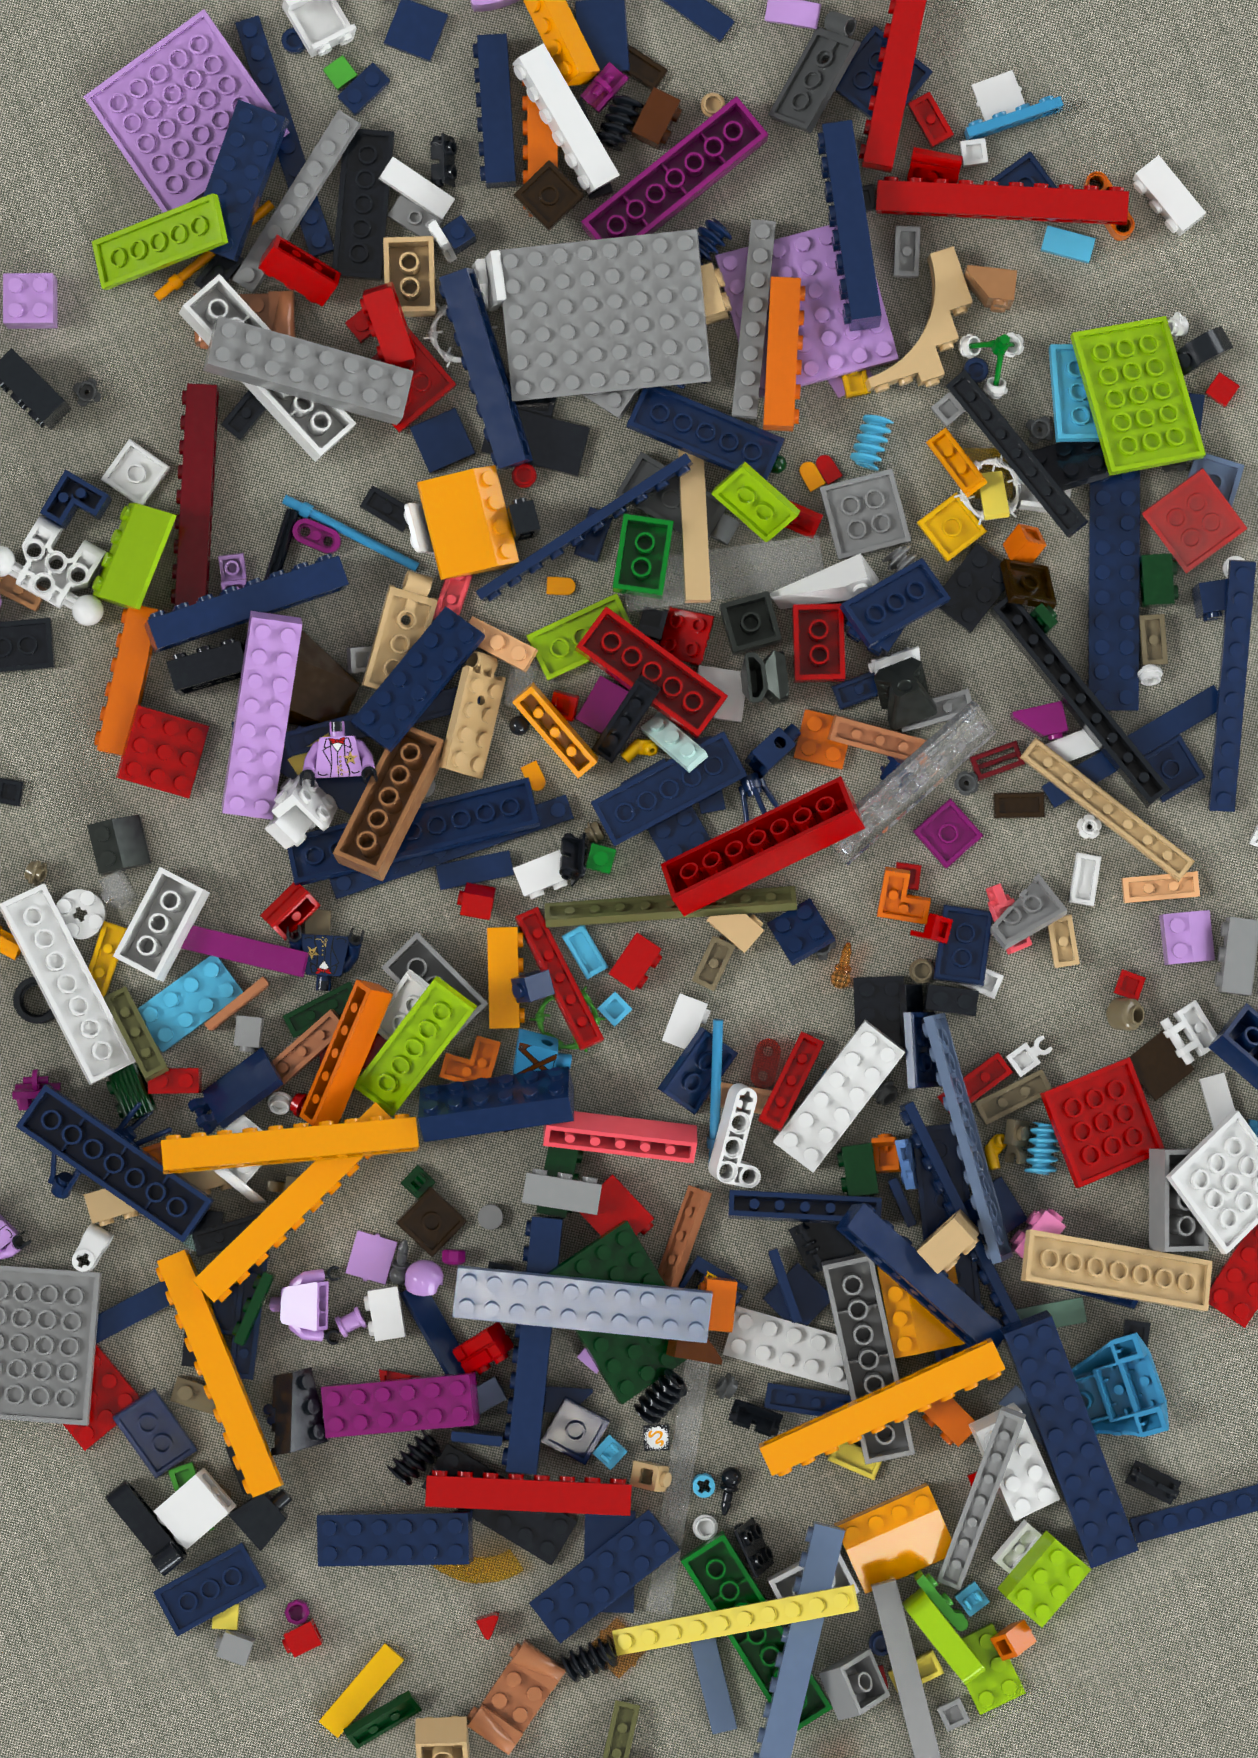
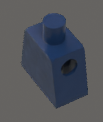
M792 723L784 730L778 727L751 751L745 762L755 773H759L760 778H763L796 746L794 741L801 735V732Z

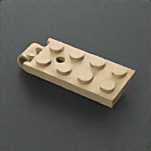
M408 570L402 589L396 588L391 584L389 585L362 686L377 690L431 625L438 602L437 598L427 597L432 586V577ZM407 615L410 618L408 625H404L401 622L402 616Z
M475 650L467 659L466 666L462 668L439 768L482 779L506 677L494 676L498 666L496 657ZM480 696V703L478 704L477 699Z

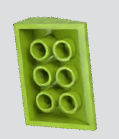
M129 503L128 506H125L120 514V520L122 521L119 529H116L111 537V543L113 544L110 552H107L103 557L101 575L97 576L93 582V596L118 607L140 610L177 515L137 503Z

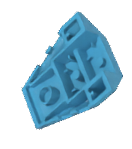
M1137 1332L1111 1340L1072 1368L1095 1434L1146 1437L1169 1430L1167 1400L1151 1352Z

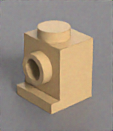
M634 1460L630 1485L654 1492H666V1488L670 1486L672 1481V1475L669 1473L670 1467L650 1461Z

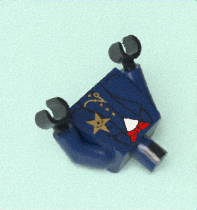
M298 925V932L296 933L290 932L289 926H287L286 936L291 949L309 953L305 972L306 975L316 976V991H331L332 976L342 977L343 973H348L359 959L361 943L365 935L364 930H362L361 936L353 934L354 928H351L349 936L302 934L301 926Z

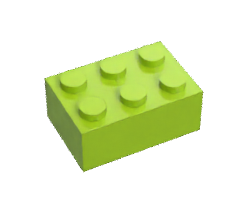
M1046 1530L997 1589L1043 1628L1092 1569Z

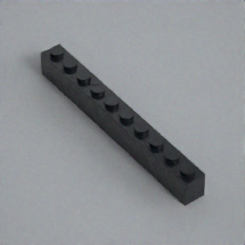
M1007 597L996 604L990 612L991 615L1060 701H1062L1064 706L1145 807L1148 808L1170 790L1169 787L1023 605L1008 603Z

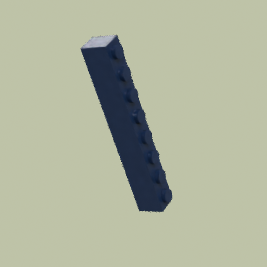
M463 268L439 277L441 283L439 291L442 298L446 299L448 309H446L447 317L453 323L456 331L454 339L457 346L461 347L462 350L461 362L471 379L468 382L472 394L476 395L478 402L476 410L479 417L483 418L485 424L483 432L487 442L491 444L493 450L491 458L494 465L498 466V469L507 470L533 461L516 403L512 401L511 387L474 269Z
M867 1203L851 1205L836 1227L842 1235L968 1347L991 1338L996 1349L1003 1340L1000 1331L1002 1322L998 1318L990 1316L985 1312L984 1306L966 1295V1290L962 1286L954 1284L948 1279L949 1276L944 1270L937 1274L918 1254L917 1250L912 1246V1242L905 1236L899 1235L889 1221L881 1219L871 1205Z

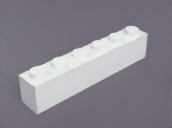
M544 43L518 57L512 63L515 75L519 80L523 81L527 88L526 92L529 99L535 102L539 108L541 120L550 127L552 138L556 145L561 146L568 166L576 172L580 187L586 190L589 195L615 180L620 174Z

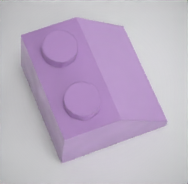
M1210 910L1159 915L1164 965L1215 960Z

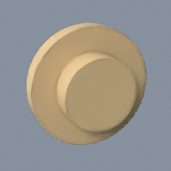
M709 93L701 100V111L709 118L725 106L724 98L717 93Z

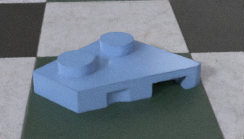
M911 1138L895 1140L901 1167L902 1183L905 1184L906 1190L917 1189L919 1184L916 1177L917 1165L916 1158L914 1157L913 1142Z

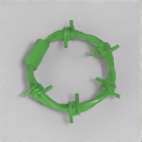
M585 986L581 993L586 1003L591 1007V1012L597 1025H600V1020H605V1018L598 1016V1012L588 993L584 992L587 988ZM553 995L545 998L535 1014V1018H530V1021H537L538 1028L543 1035L557 1038L549 1032L546 1033L543 1025L545 1017H550V1014H544L546 1004L554 999ZM573 1036L572 1038L575 1043L565 1045L563 1041L558 1039V1051L560 1049H579Z

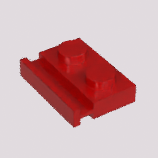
M914 147L907 181L911 177L923 178V182H933L934 179H948V183L957 184L963 156Z

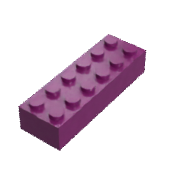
M476 1372L331 1384L321 1387L325 1438L474 1426L480 1423Z

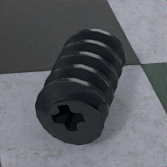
M618 95L612 99L614 105H610L608 108L611 114L604 116L607 123L600 125V129L603 132H598L596 135L603 145L622 152L623 150L618 146L619 143L627 144V141L622 137L623 134H632L626 127L627 125H635V122L631 120V116L639 117L640 114L635 111V108H643L644 105L628 96Z
M669 1368L664 1371L665 1376L660 1375L658 1377L659 1383L654 1382L651 1384L652 1389L648 1388L645 1390L646 1396L641 1395L638 1398L640 1404H634L637 1414L647 1423L658 1424L661 1418L665 1417L668 1411L674 1408V1404L679 1403L680 1399L687 1394V1387L683 1379Z
M421 1430L424 1436L423 1439L417 1436L414 1437L416 1446L407 1444L409 1453L402 1450L399 1452L402 1457L401 1461L396 1458L392 1459L395 1465L394 1468L386 1465L397 1479L409 1486L413 1484L410 1476L418 1479L420 1477L418 1469L424 1472L427 1470L425 1462L429 1464L434 1463L432 1454L437 1457L442 1455L438 1443L425 1430Z
M607 1635V1643H604L600 1638L597 1639L598 1647L588 1642V1651L579 1646L578 1655L572 1649L569 1650L570 1658L568 1659L561 1653L560 1656L565 1671L574 1682L580 1681V1674L585 1679L589 1678L590 1671L594 1675L598 1674L599 1667L603 1671L608 1670V1663L612 1667L617 1666L616 1649L609 1635Z

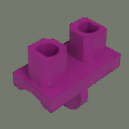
M609 62L580 97L600 113L629 79Z
M33 1069L32 1077H23V1083L15 1084V1089L12 1091V1099L17 1100L20 1111L27 1110L45 1084L61 1092V1082L49 1083V1076H40L39 1069Z

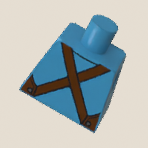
M519 1029L513 1074L548 1070L554 1067L571 1068L572 1054L558 1053L557 1038Z

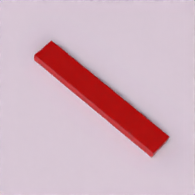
M539 907L515 916V921L520 931L523 932V937L539 969H549L555 992L553 997L580 1051L602 1042L604 1037L549 927L546 928L545 919Z

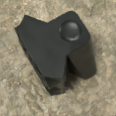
M773 650L764 660L756 652L745 654L740 675L742 692L752 703H758L765 696L773 705L788 700L789 685L784 651Z
M911 657L879 669L875 674L874 681L878 691L877 695L881 708L888 709L887 718L891 729L897 730L934 716L937 713L936 704L928 694L927 682L921 661Z

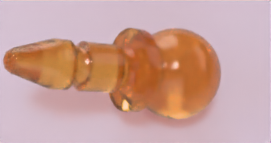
M849 942L842 949L839 964H835V971L831 975V983L838 989L847 987L851 981L849 973L852 971V968L849 966L852 949Z

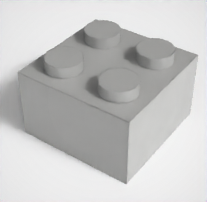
M871 1648L848 1654L819 1672L838 1721L860 1716L890 1696Z

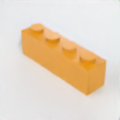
M523 0L548 52L567 85L587 84L600 72V69L566 0Z
M534 682L514 698L512 703L577 778L581 777L598 762L599 757Z
M518 927L487 928L489 1029L520 1028V1023H525V1008H520V1003H517L513 995L511 978L519 976V973H524V958H519V948L523 947V932H518Z

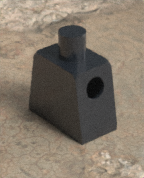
M281 1489L273 1497L266 1492L237 1507L229 1516L261 1551L289 1517L283 1508L292 1501V1498L284 1489Z

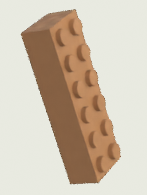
M412 727L391 753L386 749L384 750L375 768L378 781L375 782L374 776H371L333 852L339 864L383 882L437 774L445 743L444 739Z

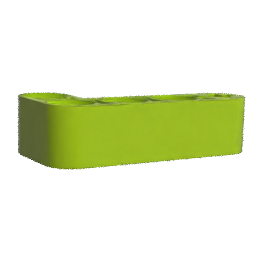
M919 1588L902 1602V1605L965 1685H968L986 1670L922 1588Z

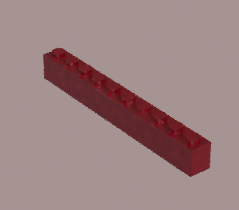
M187 383V390L182 391V405H186L185 415H181L180 428L184 430V440L179 442V455H183V464L178 465V480H182L181 489H177L176 503L180 504V514H176L175 529H179V537L174 539V554L178 555L177 564H173L172 578L176 579V589L171 590V604H175V606L184 602H188L189 606L196 604L198 598L208 595L220 391L217 385Z

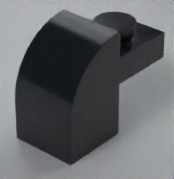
M1222 326L1203 333L1176 351L1183 376L1188 375L1203 364L1215 360L1234 348Z

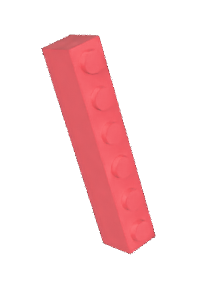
M574 1111V1121L544 1125L543 1146L694 1163L697 1148V1125Z

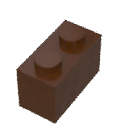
M653 87L634 125L632 138L659 150L661 144L666 145L672 133L669 128L672 122H678L683 111L680 108L681 100Z

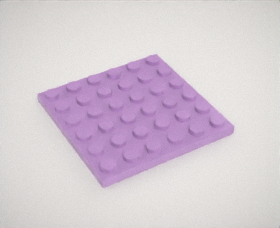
M204 9L83 96L163 213L197 200L204 195L238 99L276 113ZM286 129L284 137L290 133L288 129Z
M829 225L774 240L771 277L801 278V286H806L805 301H800L799 309L804 310V326H799L798 335H803L802 350H797V360H802L801 375H796V384H801V387L899 360L878 282L877 288L882 314L880 327L850 331L849 324L844 325L842 310H844L843 304L845 300H840L839 294L842 276H837L835 261L838 251L833 252L831 237H833L832 230H834V227H829ZM748 247L715 255L717 267L720 268L726 285L723 289L727 296H729L732 306L730 315L738 344ZM770 288L759 398L765 396Z

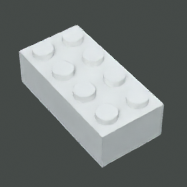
M159 867L113 957L164 982L210 892Z
M1014 1402L1005 1406L1023 1413ZM1001 1409L968 1424L982 1457ZM1026 1419L998 1489V1494L1004 1508L1014 1521L1060 1500Z

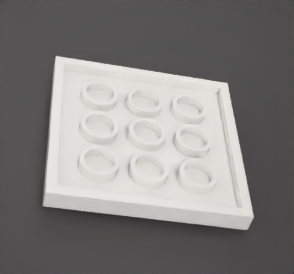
M1233 1110L1166 1176L1221 1254H1228L1258 1224V1137L1241 1113Z

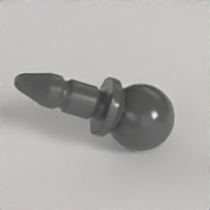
M406 1239L401 1241L398 1247L397 1260L392 1262L393 1268L389 1273L390 1280L396 1285L405 1284L406 1270L410 1266L407 1262L408 1243Z

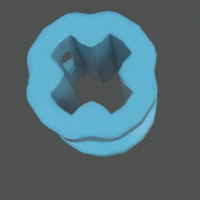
M702 1473L694 1477L692 1481L693 1491L697 1496L707 1498L714 1493L715 1482L710 1474ZM706 1479L709 1480L708 1486L710 1489L704 1488L700 1491L698 1481L704 1482Z

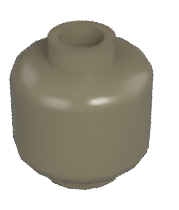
M1115 998L1106 1010V1017L1113 1029L1134 1031L1143 1022L1145 1013L1138 1000Z

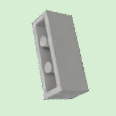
M1227 917L1226 922H1222L1220 936L1224 937L1223 947H1219L1218 962H1221L1220 972H1216L1215 987H1218L1219 993L1252 996L1258 944V920Z
M533 1168L532 1173H526L522 1203L597 1215L602 1184L597 1183L598 1178L583 1176L582 1181L572 1179L573 1174L558 1172L557 1177L547 1175L548 1170Z

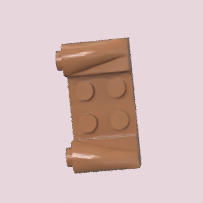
M294 291L238 294L271 331L296 337ZM194 331L196 346H200V349H208L209 346Z
M524 1639L521 1645L518 1642L509 1654L512 1657L480 1706L478 1708L474 1706L467 1716L469 1721L467 1725L471 1730L508 1755L512 1752L538 1710L566 1672L562 1664L541 1652L526 1639Z

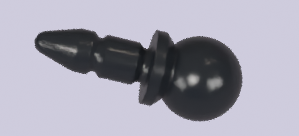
M520 712V716H515L510 720L509 728L514 735L521 736L528 731L531 724Z
M735 1467L726 1468L721 1475L723 1484L720 1488L725 1490L723 1491V1501L721 1502V1511L724 1516L727 1515L731 1508L733 1492L738 1491L737 1485L741 1482L742 1478L740 1471Z

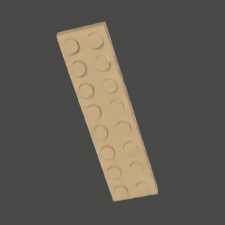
M1029 1229L1026 1230L1021 1281L1205 1312L1208 1311L1212 1261Z

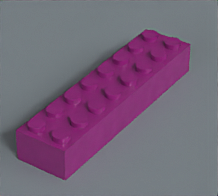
M736 96L581 221L583 230L592 240L653 234L765 144L768 140V133Z

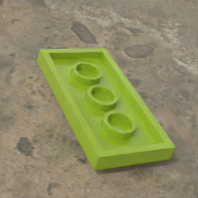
M617 593L526 635L530 645L538 650L536 658L547 681L590 662L575 651V649L605 607H608L631 624Z

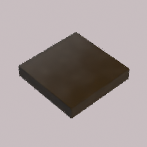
M548 160L514 194V197L550 231L584 198V194Z
M1009 559L1002 560L1000 567L1008 603L1037 607L1043 603L1045 607L1049 605L1054 610L1057 602L1048 566Z
M1163 1030L1129 1056L1140 1084L1154 1101H1157L1195 1070L1191 1064L1186 1065L1181 1057L1178 1058L1175 1053V1046L1170 1038L1165 1037Z
M430 1186L396 1221V1224L433 1257L467 1220Z

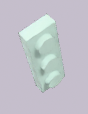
M660 712L641 726L642 732L689 773L708 757L703 748Z

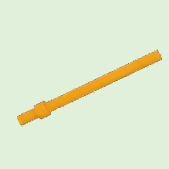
M270 200L257 209L251 227L275 208ZM209 251L201 254L177 275L174 273L167 279L168 282L157 290L154 296L160 302L173 290H179L184 286V281L213 259L216 254Z

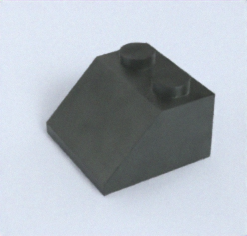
M140 815L114 818L87 825L99 874L107 875L151 864Z

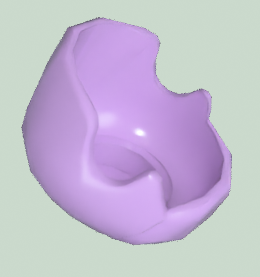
M418 1260L412 1263L407 1268L405 1274V1287L407 1291L418 1296L436 1294L438 1286L443 1285L444 1275L442 1268L430 1260Z

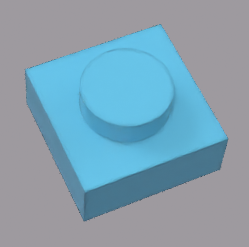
M616 992L597 1008L614 1027L633 1010Z

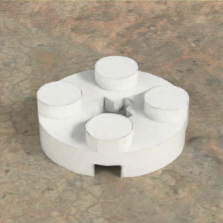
M83 889L69 891L56 904L72 938L84 940L99 933L103 922L106 920V908L103 901L91 891ZM79 907L81 910L87 911L84 921L81 922L79 918H74V914L77 913L76 909Z

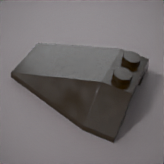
M303 630L301 631L287 724L310 726L346 716L361 684Z

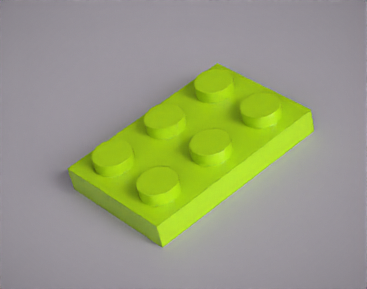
M746 462L742 463L711 493L766 543L800 513V510Z
M993 1623L961 1637L986 1669L966 1685L980 1715L1026 1693L1010 1659L1002 1661L990 1640L991 1637L997 1634Z

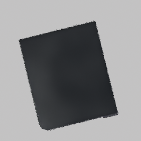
M644 607L638 630L650 639L661 642L669 610L664 609L661 611Z

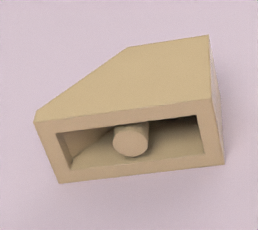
M746 914L710 916L706 920L742 953H745L764 932V929L761 928L764 923L754 914L750 917Z

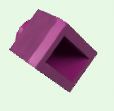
M1062 701L1018 710L1010 714L1012 720L1041 738L1048 736L1049 741L1063 738L1062 733L1068 731Z

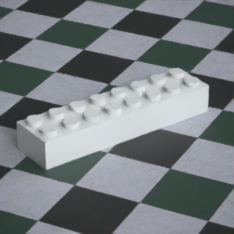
M220 274L187 301L179 311L182 318L208 346L213 326L218 316L270 330ZM242 382L315 462L357 424L344 410Z

